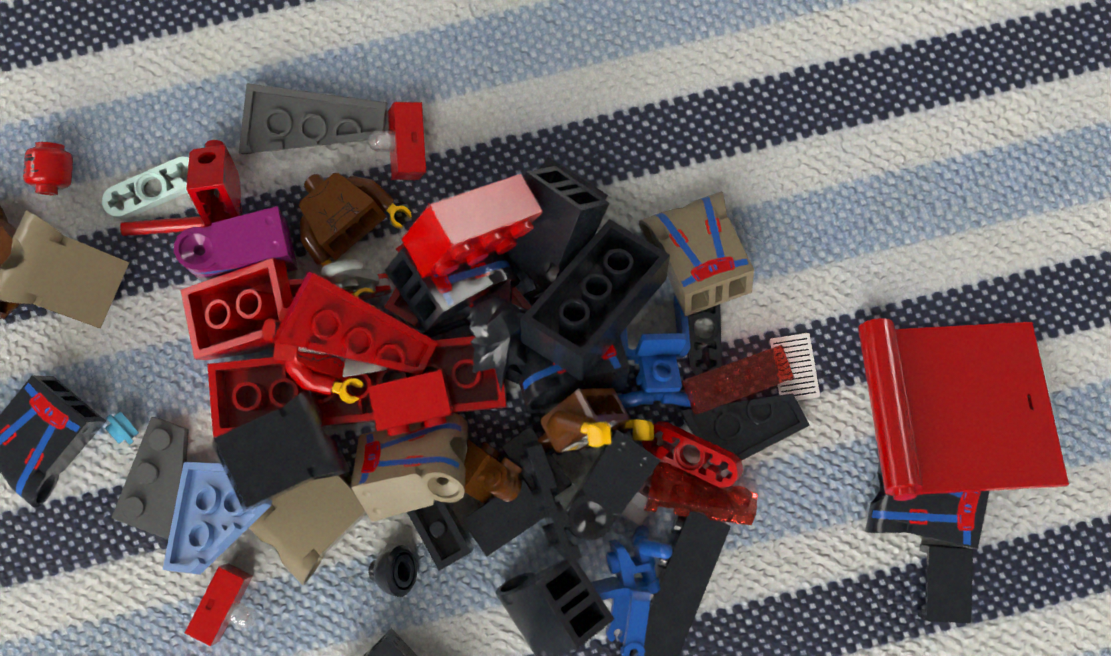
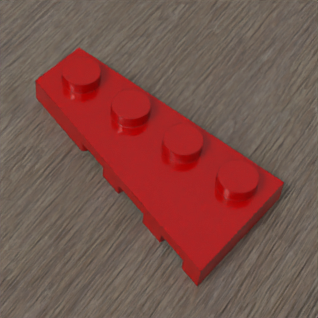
M308 272L272 341L417 375L423 374L438 344L435 340L313 272Z

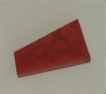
M660 461L650 475L643 511L656 512L658 507L674 509V514L688 517L689 512L694 511L704 513L710 520L752 525L757 513L758 494L751 492L743 486L717 487L678 467Z

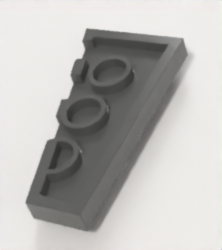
M247 83L238 154L384 139L388 103Z

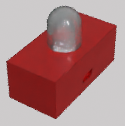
M394 102L388 110L389 130L372 132L369 135L368 144L376 152H390L391 180H419L426 173L422 102Z
M229 563L219 566L185 634L211 647L221 640L229 622L240 628L251 627L255 623L256 613L251 607L240 601L253 576Z

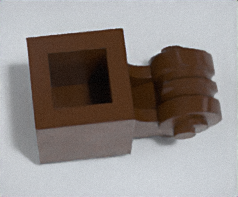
M468 439L464 461L466 469L465 493L484 504L492 494L503 501H512L521 491L522 481L519 474L522 468L506 457L502 461L498 460L502 453L486 442H483L481 447Z

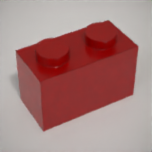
M442 370L368 386L377 431L387 430L388 437L410 432L409 425L424 422L425 428L447 424L446 417L454 415L445 372Z

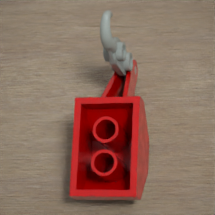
M271 258L180 289L194 359L213 360L258 353L274 348L275 343L265 341L262 337L263 325L270 318L279 320L281 309L290 307L293 301L292 297H295L304 279L289 280L285 261ZM359 260L333 262L327 264L321 270L322 278L343 290L353 291L349 292L351 294H354L355 291L361 288H370L374 291V293H360L358 298L361 300L381 297L392 292L389 277L386 273L374 274L369 268L357 270L356 268H362L364 265Z

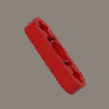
M658 421L653 424L654 435L661 431L663 433L662 439L669 443L658 446V439L654 437L653 441H642L644 449L655 457L717 487L725 488L731 486L743 473L742 462L736 454L665 421ZM678 439L680 440V442L676 445V447L673 446V445H671V444H673L674 442H676ZM690 444L698 448L701 455L698 463H691L686 460L683 454L686 445ZM708 460L709 462L713 463L706 469L704 468V465L708 462ZM723 462L728 463V470L732 473L723 477L720 475L722 469L715 465H721Z

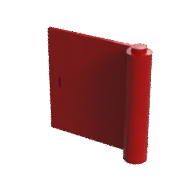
M878 318L865 321L858 326L884 490L887 495H892L894 500L904 501L913 499L920 494L1066 487L1069 485L1033 322L895 329L892 320Z

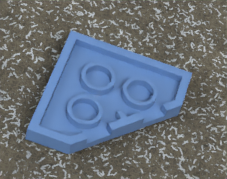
M184 462L163 570L200 575L272 505V500L244 513L222 464Z

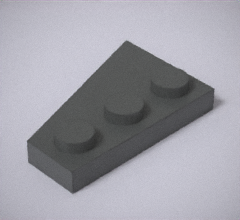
M151 417L111 517L112 519L169 539L183 464L187 462L189 429L157 417Z

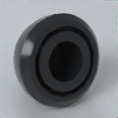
M404 545L393 546L383 551L376 560L370 563L368 574L371 581L376 582L378 587L391 596L403 597L411 591L415 584L417 563L408 547Z

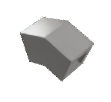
M645 481L622 514L641 526L656 505L662 491Z

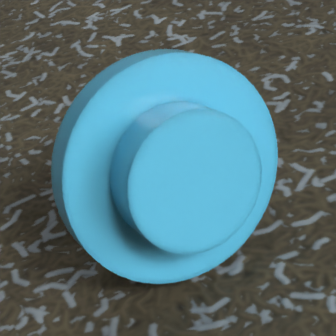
M121 411L115 416L110 414L106 417L110 424L105 429L118 444L124 440L129 445L134 442L132 438L139 434V432Z

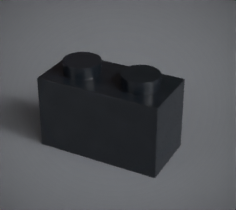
M434 500L431 506L407 512L439 571L474 550L449 503Z

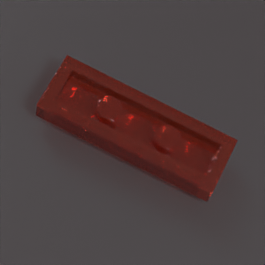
M779 345L683 380L682 383L694 415L791 380L794 376L783 346Z

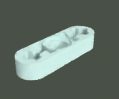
M189 157L175 158L111 186L104 192L102 197L104 210L118 219H129L188 193L186 181L177 178L169 182L164 174L167 173L171 178L180 176L182 174L181 168L184 166L188 168ZM151 179H159L162 184V190L156 197H147L144 192L145 184ZM118 195L125 198L137 195L142 200L141 203L134 198L125 201L123 210L113 206L118 202Z

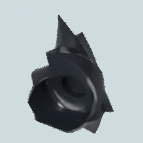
M511 278L495 293L487 294L472 302L473 306L470 309L471 314L466 318L471 320L469 329L475 336L471 341L474 347L473 373L495 368L500 391L502 390L509 365H527L520 331L521 318L528 310L512 303Z

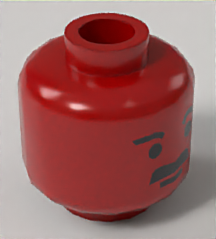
M35 142V147L26 150L23 180L26 184L35 187V193L55 196L58 195V189H65L71 185L73 156L65 151L64 145L52 142Z

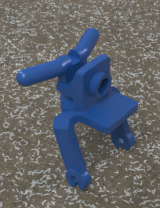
M674 295L673 305L677 333L643 334L636 349L628 347L627 327L620 335L627 360H634V364H639L640 367L636 383L640 385L641 390L618 395L624 408L651 405L653 401L694 409L702 405V398L699 395L680 391L682 382L677 359L685 357L691 346L688 316H684L676 295Z
M644 525L636 528L631 539L635 556L630 557L625 547L617 539L609 541L611 552L606 553V560L611 575L616 574V577L613 576L591 582L602 600L613 598L611 614L615 620L607 625L605 632L607 638L610 641H614V631L620 629V634L617 638L623 643L621 656H630L629 652L632 649H636V653L633 656H645L644 641L651 602L650 597L661 590L659 578L656 577L654 567L656 565L655 557L668 559L672 555L670 545L648 540L650 532L648 527ZM641 573V577L635 578L633 574Z

